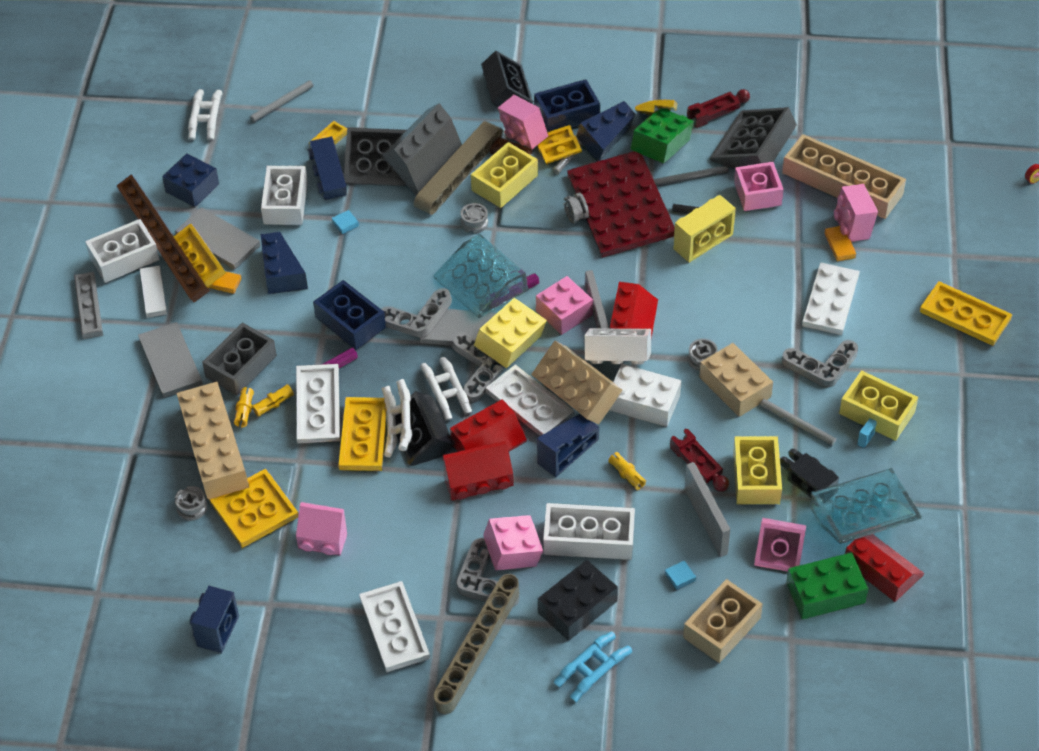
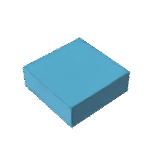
M349 210L332 217V223L342 234L359 227L358 220Z
M869 418L859 432L858 446L866 447L874 436L877 424L875 420Z
M685 561L665 569V575L676 590L696 581V576Z

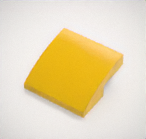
M652 100L635 106V110L640 114L652 115L660 107L677 111L678 104L675 100Z
M570 125L548 132V137L537 145L546 164L582 152Z

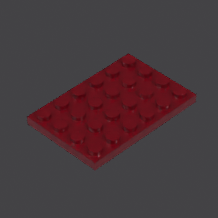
M632 151L567 170L575 194L581 193L586 200L589 210V217L586 221L602 258L674 237L675 226L642 154Z

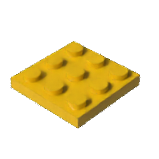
M266 468L247 478L249 488L209 499L214 510L242 548L297 519L299 516L296 508Z

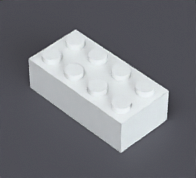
M547 503L543 539L544 555L632 560L635 508Z

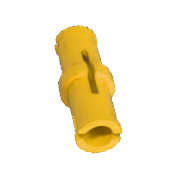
M286 384L276 392L268 393L266 398L252 405V409L260 417L270 409L278 408L280 403L294 396V392Z
M247 387L241 389L240 398L235 408L237 412L234 424L239 427L242 420L241 428L247 426L248 415L252 411L251 402L254 391L249 388L248 394H246Z
M615 452L614 455L610 456L608 462L620 472L619 474L623 479L626 478L636 490H640L638 485L644 487L646 479L635 470V466L632 463H628L619 452Z

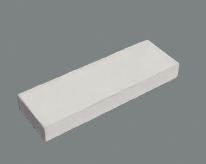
M160 265L140 269L147 318L167 315Z

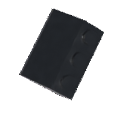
M495 50L481 64L487 89L491 96V102L496 106H501L510 97L515 95L533 104L522 65Z
M417 391L410 396L412 437L410 443H408L407 450L403 451L410 466L440 458L454 445L434 397ZM402 413L395 415L396 425L402 423ZM399 433V434L396 435L397 438H398V440H399V443H400V441H401V440H400L401 433Z

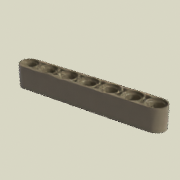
M487 121L482 122L417 194L414 200V207L433 215L490 152V148L497 138H501L502 128Z
M505 574L499 579L435 689L434 701L439 713L449 714L454 711L516 603L520 593L519 581L515 575ZM508 586L513 587V589L507 590L505 588ZM498 604L503 605L501 608H495L494 606ZM485 623H492L491 626H484ZM475 641L482 642L480 645L473 644ZM464 660H471L469 664L462 663ZM456 678L461 680L458 683L451 682L453 679ZM445 697L450 699L447 702L440 701L442 698Z

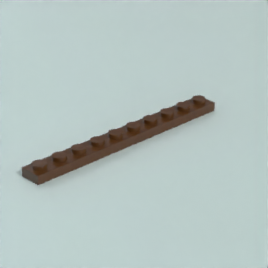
M132 174L117 185V188L138 220L141 219L156 243L158 251L188 297L195 303L210 291L136 178Z

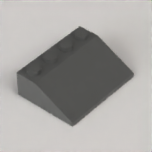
M439 103L427 109L383 154V157L417 196L423 187L461 147L462 143L452 118Z
M790 108L741 110L711 155L710 160L724 166L727 165L733 169L774 162L797 126Z
M347 127L344 166L345 183L407 186L383 157V154L406 130Z

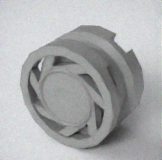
M576 193L573 197H564L563 200L566 201L563 203L564 209L570 222L575 223L579 219L584 220L589 217L588 206L581 193Z
M470 203L462 208L460 214L461 225L464 231L468 233L472 231L476 234L483 232L487 228L488 212L485 206L478 203Z
M708 339L693 341L689 347L688 362L690 366L700 371L701 361L718 352L716 344Z
M187 486V489H180L177 492L175 505L181 518L192 521L201 518L206 513L207 502L202 489L195 486Z

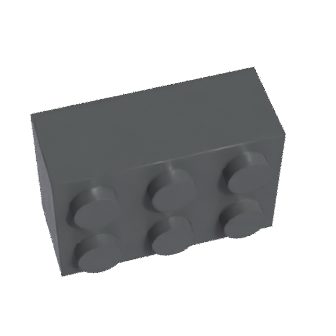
M242 322L202 361L205 377L212 382H218L219 386L238 396L241 389L246 387L277 356L275 342L273 339Z

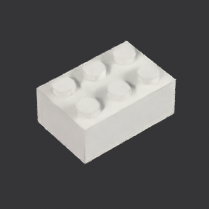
M267 166L261 205L263 224H303L308 183L305 166Z
M141 219L85 241L89 257L105 283L160 260L156 243Z
M589 328L585 334V360H590L592 364H601L603 361H611L612 364H622L623 361H632V364H644V361H648L651 355V329Z
M621 364L614 383L623 391L609 411L668 427L680 398L681 380Z

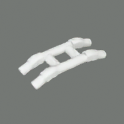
M197 90L194 94L188 124L189 140H195L197 122H207V140H214L217 112L222 96L221 90L215 91L212 101H202L203 90ZM199 109H210V114H199Z
M442 357L439 360L445 371L444 374L434 376L432 369L426 363L420 365V369L431 387L445 421L453 419L446 401L450 397L457 396L464 415L472 413L467 395L454 372L452 364L446 357ZM450 380L453 388L441 391L438 384Z
M404 379L396 381L401 402L397 406L390 386L381 388L387 409V442L384 456L388 458L392 457L393 450L396 448L397 434L401 433V441L398 447L401 451L407 450L408 443H410L412 437L410 425L411 397ZM402 413V423L396 425L395 415Z

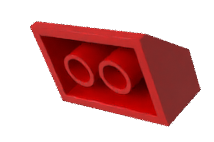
M619 282L610 329H651L652 339L658 299L640 284Z
M503 399L450 428V436L454 443L453 447L457 452L505 440L510 452L527 442V438L514 411Z
M506 440L443 455L445 483L451 501L462 500L470 496L483 495L490 491L503 490L514 486L513 469Z
M860 534L846 547L845 554L852 552L863 578L894 602L924 576V572L873 534Z

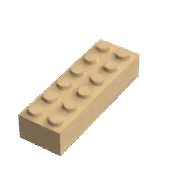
M802 134L784 157L783 174L836 198L840 195L842 187L864 184L878 210L877 216L884 219L887 218L904 194L905 178Z
M218 382L178 392V401L207 500L249 488L244 465Z

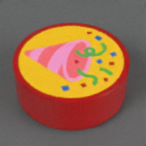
M1039 164L1031 165L1025 173V179L1031 184L1039 181Z

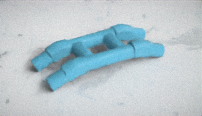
M613 632L602 635L593 641L571 663H568L553 682L560 688L576 670L580 672L585 678L570 695L577 702L608 670L630 655L632 648L627 645L622 649L616 650L608 657L601 649L615 640L616 636ZM592 656L602 663L594 671L584 664Z

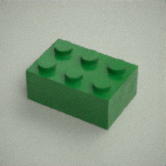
M660 107L634 130L630 150L664 164L690 141L694 121L684 115H678L667 108Z
M852 552L788 568L786 584L801 619L865 604L868 587Z

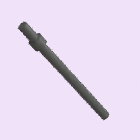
M725 165L653 180L656 186L724 174L728 173L729 169Z

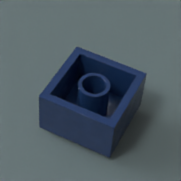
M188 153L162 176L165 192L194 208L219 185L217 168Z
M208 585L206 592L201 594L199 606L190 617V625L192 626L193 637L197 647L223 653L239 618L234 592Z

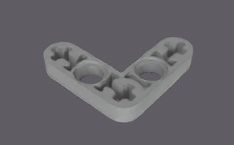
M445 288L436 290L418 315L389 306L384 307L381 310L385 312L386 327L415 337H426L451 305L452 297L449 290ZM429 311H437L434 315H427ZM402 320H409L407 324H400Z
M460 332L454 335L452 348L479 366V369L468 380L463 389L469 402L474 403L485 394L486 387L500 376L504 366L501 364L496 365L491 371L492 364H495L496 361L485 353L482 357L475 356L473 352L479 350L474 346L476 339L464 332ZM480 375H487L490 380L483 382L478 377ZM475 386H478L476 389V393H469V391H473Z
M851 340L843 341L825 363L798 349L788 348L783 352L782 363L786 368L823 387H832L857 357L858 345ZM841 361L844 365L835 366L833 362ZM812 365L815 367V369L806 370L804 366ZM830 371L832 372L831 377L824 378L830 374Z
M478 538L471 544L457 579V590L463 596L486 602L490 594H484L482 590L485 587H492L494 589L498 581L482 577L490 558L484 538ZM481 547H485V549H483V550L481 551V554H480V557H479V556H478V549H481ZM472 563H477L480 565V568L473 571L468 566ZM467 582L471 583V585L463 587V585H466ZM508 586L505 589L511 590L513 587ZM520 595L513 607L519 603Z

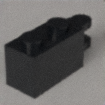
M793 448L788 451V455L792 460L786 456L780 458L781 466L788 471L787 480L819 505L837 490L839 477L834 471L822 465L817 458L810 456L808 453L803 455Z

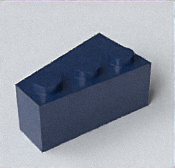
M623 101L581 122L576 137L597 162L601 161L614 144L631 128L636 114Z
M333 137L310 141V148L307 149L309 160L313 164L314 177H317L318 193L323 195L324 200L347 195V187Z
M281 232L260 234L268 294L308 289L306 273Z
M578 414L537 438V464L554 477H557L599 440V426Z

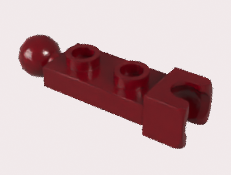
M740 89L735 96L730 91L704 103H695L687 108V118L690 120L695 118V128H700L707 125L710 120L739 109L740 103L744 104L750 100V93L745 89Z
M684 429L685 435L683 440L672 436L670 439L671 450L687 464L694 462L705 483L712 480L713 487L718 492H724L729 488L730 482L728 478L721 475L723 474V468L699 444L689 429Z

